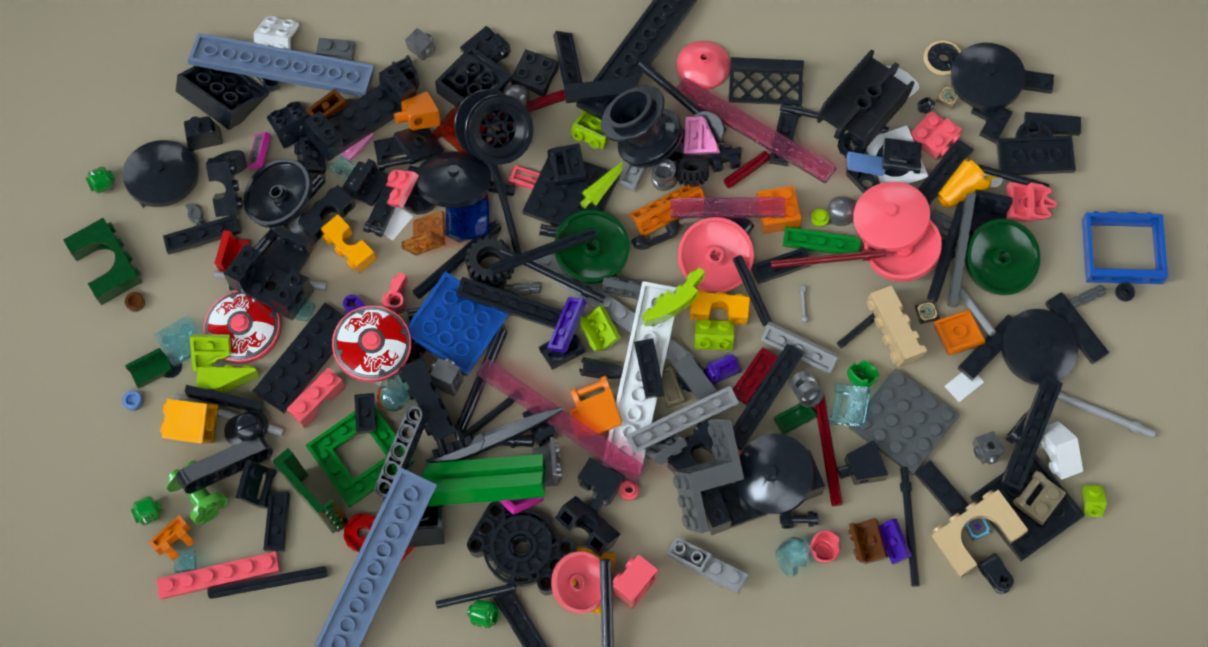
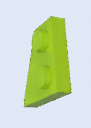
M191 334L192 371H198V367L210 365L218 359L230 356V335Z

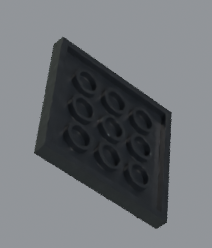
M559 155L557 158L561 175H566L563 155ZM547 158L522 213L558 227L569 216L580 211L597 210L604 212L620 175L596 206L590 203L584 208L580 204L586 198L582 192L610 170L583 161L587 179L554 186L551 160Z
M1036 454L1021 491H1015L1001 484L1004 475L1002 473L970 496L973 502L976 501L978 504L984 500L983 496L989 491H1000L1026 526L1028 532L1010 544L998 526L992 521H988L1020 562L1085 516L1067 492L1043 525L1036 522L1013 504L1014 499L1022 494L1033 479L1032 475L1035 471L1042 473L1049 481L1065 491ZM1039 484L1027 499V505L1031 506L1044 487Z

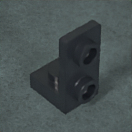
M537 405L523 412L522 415L526 418L543 411L540 405ZM548 420L531 429L539 447L549 443L550 437L557 439L556 431L553 425L550 426Z

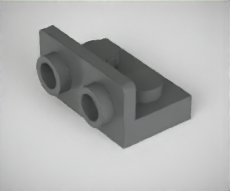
M616 275L615 277L604 278L602 286L605 293L639 300L643 281Z

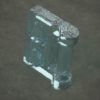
M837 384L835 387L834 407L832 415L829 416V423L834 425L864 426L871 390L868 387ZM844 394H848L844 417H840Z

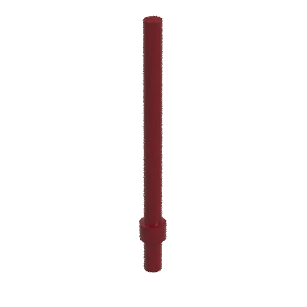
M864 249L862 252L774 260L771 261V268L860 259L869 261L871 258L886 257V250L870 251V249Z

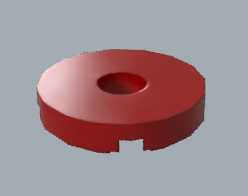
M356 514L347 521L344 527V540L347 546L354 552H360L366 537L360 538L358 536L360 529L366 528L370 531L376 517L372 514Z

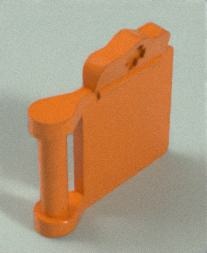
M606 375L602 376L601 380L580 389L574 388L570 390L576 408L570 410L571 427L580 438L586 436L589 439L622 425V420ZM604 387V392L581 401V396Z

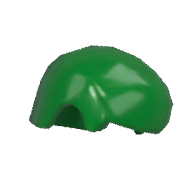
M862 360L858 364L853 362L849 366L847 376L856 387L870 388L878 379L879 372L871 363Z

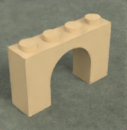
M993 490L989 491L983 496L984 500L980 503L973 502L966 507L967 511L962 515L959 513L955 514L949 519V524L946 526L941 524L932 531L934 533L931 535L932 540L960 578L977 567L976 562L968 553L961 540L962 530L967 523L979 518L988 519L998 526L1010 544L1028 532L1026 526L999 490L993 492Z

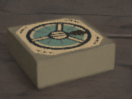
M944 85L936 98V102L952 109L959 97L953 88Z

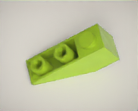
M205 365V367H198L196 387L226 393L259 378L260 374L253 366L235 368L232 365H225L224 367Z

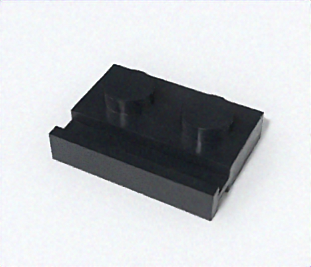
M575 334L566 353L550 351L547 348L550 341L538 347L551 370L586 352Z

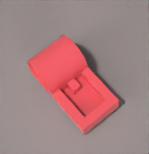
M399 272L397 277L392 279L391 288L388 293L384 294L381 301L384 308L395 312L397 315L403 313L406 308L402 296L408 284L406 274ZM394 301H400L398 305H392Z

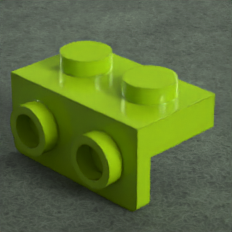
M604 306L597 307L587 317H581L579 320L581 330L585 333L589 345L594 351H606L621 338Z
M696 319L695 349L733 350L734 321Z

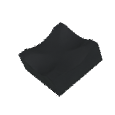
M525 49L512 75L511 84L524 86L527 90L539 96H545L552 79L559 69V62Z

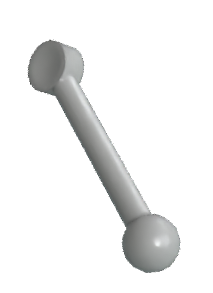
M802 285L799 287L803 314L801 321L807 323L809 319L806 316V287Z

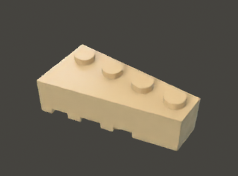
M892 285L870 293L867 298V306L876 317L874 318L875 324L883 333L882 340L891 351L890 358L892 362L896 363L899 368L919 360L927 350L924 345H919V335L917 331L911 330V320L908 315L901 312L903 305Z

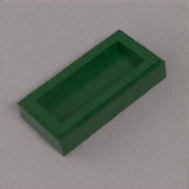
M799 403L773 417V420L780 432L785 435L815 419L817 414L812 407H803Z

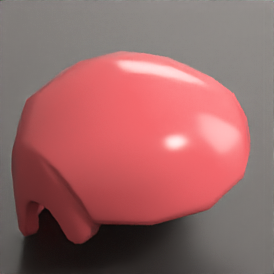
M824 530L818 532L812 538L810 553L817 562L827 564L834 561L839 555L840 539L834 532Z

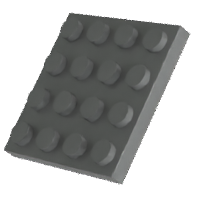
M896 368L850 424L849 429L868 443L875 440L877 448L881 453L900 467H908L909 474L913 476L957 420L959 414Z

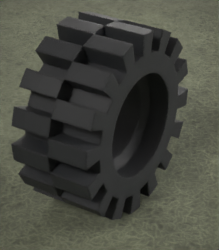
M688 155V158L683 156L682 159L679 158L678 162H676V180L679 181V184H684L686 187L687 185H690V187L696 185L698 187L699 183L703 185L705 181H708L709 163L706 158L703 159L702 156L698 158V155H694V157Z

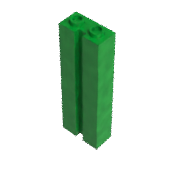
M535 454L426 463L425 472H422V477L437 484L428 506L545 497L546 464L544 455Z

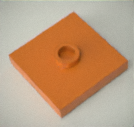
M969 309L933 321V326L948 356L985 344V339Z

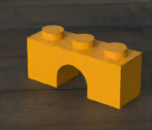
M336 215L321 228L323 240L328 245L332 244L335 247V253L340 258L343 256L347 260L346 264L351 270L356 269L360 274L377 260L374 251L363 240H360L355 245L345 244L346 240L353 233L350 226L339 215Z
M698 290L699 296L691 303L690 320H709L710 312L713 309L721 308L727 312L728 321H734V324L747 325L750 297H746L744 294L727 295L724 292L708 293L704 290Z

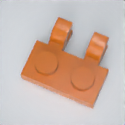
M178 515L152 538L149 544L159 555L165 553L174 561L179 557V554L171 546L179 538L188 547L195 541L187 533L191 527Z

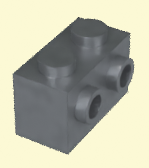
M438 358L437 362L433 363L429 370L433 384L437 389L455 397L463 382L460 367L456 366L449 359L443 360Z

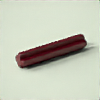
M766 151L761 152L723 180L724 185L730 189L768 162L770 155Z

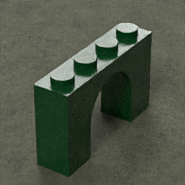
M104 218L63 239L76 261L98 250L114 252L115 261L112 268L104 275L87 283L101 305L142 283L138 277L141 275L136 265L132 266L130 263L133 260L128 251L124 252L122 249L125 246L119 236L115 237L114 235L116 229L111 222L107 223Z

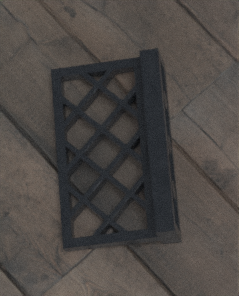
M731 57L729 103L801 106L804 60ZM734 72H742L746 77L738 82L734 78ZM754 73H760L764 78L756 83L750 76ZM773 73L778 74L782 78L776 84L769 78ZM791 74L799 75V81L794 85L787 79ZM747 79L754 85L748 92L741 85ZM765 80L773 86L767 92L759 86ZM783 81L791 87L785 93L777 87ZM738 87L745 93L741 98H733V91ZM756 88L763 94L759 99H755L750 95ZM776 89L781 96L778 99H772L768 94ZM794 90L798 94V100H790L786 95Z

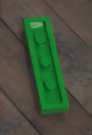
M785 227L782 247L794 249L805 247L808 251L828 254L859 252L860 237Z

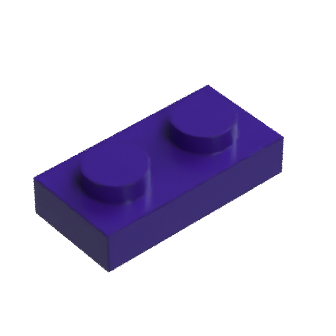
M891 519L879 526L892 564H897L912 556L897 519Z

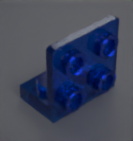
M488 199L480 200L471 206L463 208H446V237L461 243L489 233Z

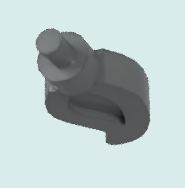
M186 204L189 220L196 223V225L203 224L200 209L194 204Z

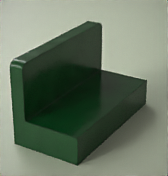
M161 348L125 365L138 388L174 371L167 355Z

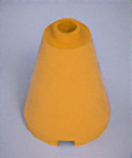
M966 158L939 191L937 201L942 207L945 208L947 206L951 208L957 205L959 201H965V197L969 192L974 193L975 190L985 191L991 187L989 179L985 181L983 177L985 173L972 160L968 161V158Z

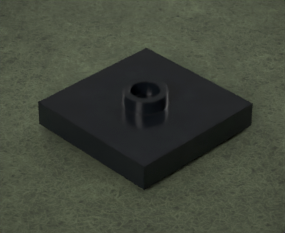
M408 128L395 132L393 135L412 163L426 160L444 151L428 128L418 130Z

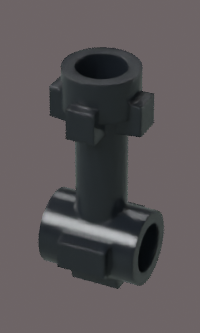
M793 511L779 515V520L783 529L793 528V523H808V527H814V525H818V514L808 511V515H793Z

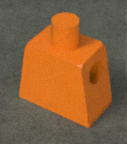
M427 91L403 100L401 103L402 111L394 113L396 124L407 122L411 130L440 126L439 110Z

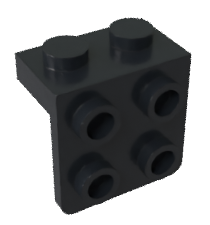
M299 101L291 102L286 107L275 110L267 116L268 122L274 129L284 149L297 143L300 137H307L304 120L309 118Z

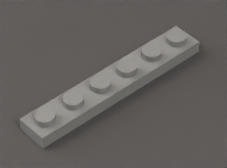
M728 386L625 437L633 453L636 454L738 405L739 402L731 386Z

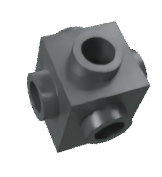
M994 431L980 435L972 442L974 455L977 459H980L982 464L988 462L990 465L1000 461V457L1004 453V445L997 438Z

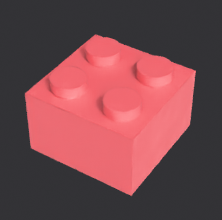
M639 554L636 558L632 557L625 566L627 569L623 574L619 573L612 582L614 583L613 594L631 609L636 606L658 579V569Z

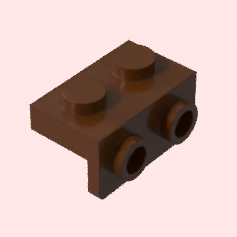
M873 518L857 524H849L850 530H848L851 541H854V555L857 561L866 565L888 558L878 519Z

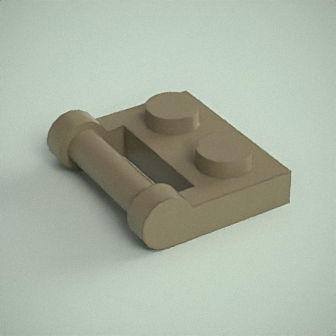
M1035 471L1032 475L1033 479L1022 494L1014 499L1013 504L1036 522L1043 525L1066 492L1049 481L1042 473ZM1039 484L1044 487L1031 506L1027 505V499Z

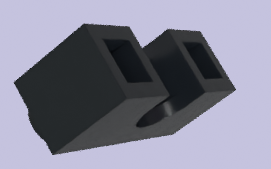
M231 156L208 158L206 169L209 182H221L226 189L224 193L215 194L212 199L215 216L238 215L241 208H243L242 198L238 197L240 187L239 181L235 180V162H232Z
M337 185L331 188L325 197L316 201L307 213H303L297 223L300 229L316 243L323 236L321 228L326 224L323 221L324 217L329 213H337L344 218L356 207L354 199Z
M707 419L703 424L701 422L697 424L693 430L694 434L690 438L688 436L685 438L687 446L682 448L683 451L667 458V468L672 472L697 465L698 462L691 456L692 451L697 448H703L712 454L713 441L708 433L709 423Z
M577 496L566 502L555 517L569 531L574 528L585 530L589 534L585 545L599 557L609 551L621 535Z

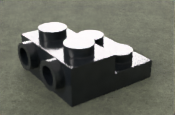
M485 26L460 46L462 53L472 46L495 63L505 59L511 52L510 44L498 33L495 34L488 26Z

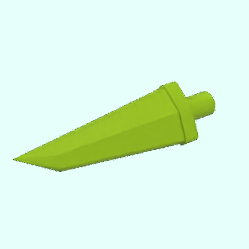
M623 161L582 192L586 197L580 203L582 207L586 208L590 203L596 206L620 175Z

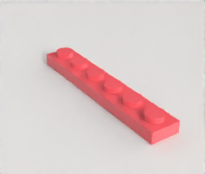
M274 551L158 578L159 598L161 600L206 590L213 586L279 573L278 554Z

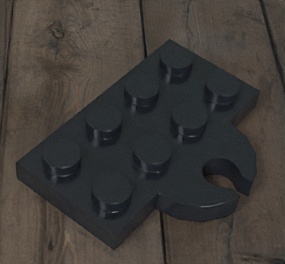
M1028 120L1019 126L1015 133V138H997L996 140L998 164L1001 171L1015 175L1074 173L1076 171L1072 135L1053 136L1047 124L1036 120L1034 124L1038 131L1037 133L1029 131L1030 121Z

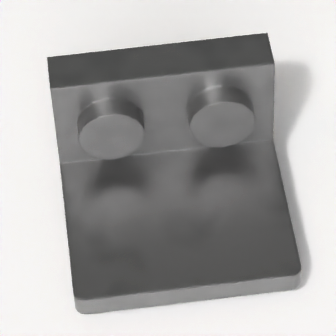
M550 437L551 446L532 448L533 455H544L546 464L545 487L559 486L558 480L562 479L560 462H557L561 460L559 443H555L554 437Z

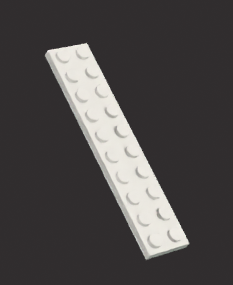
M642 282L616 400L622 425L609 431L602 465L611 470L641 476L646 449L634 454L625 436L652 423L658 397L645 399L634 342L653 338L662 378L675 316L647 327L643 325L644 317L642 316L648 308L652 309L654 307L655 301L660 294H665L669 291L674 295L676 287Z

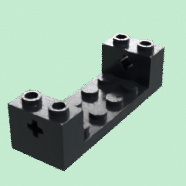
M394 64L379 72L380 85L366 93V96L363 95L328 119L318 111L304 120L307 137L328 161L394 119V113L402 111V101L416 96V87Z
M814 459L815 481L811 493L806 500L822 495L825 488ZM736 483L721 489L715 487L701 491L711 536L768 515L751 507L740 495Z

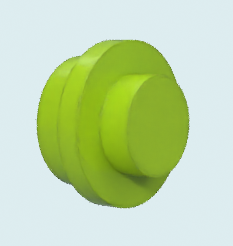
M815 209L811 213L810 219L815 226L822 227L829 222V215L824 209Z

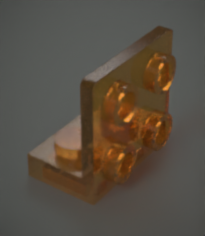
M438 211L414 220L413 237L401 242L402 249L417 256L445 246V213Z

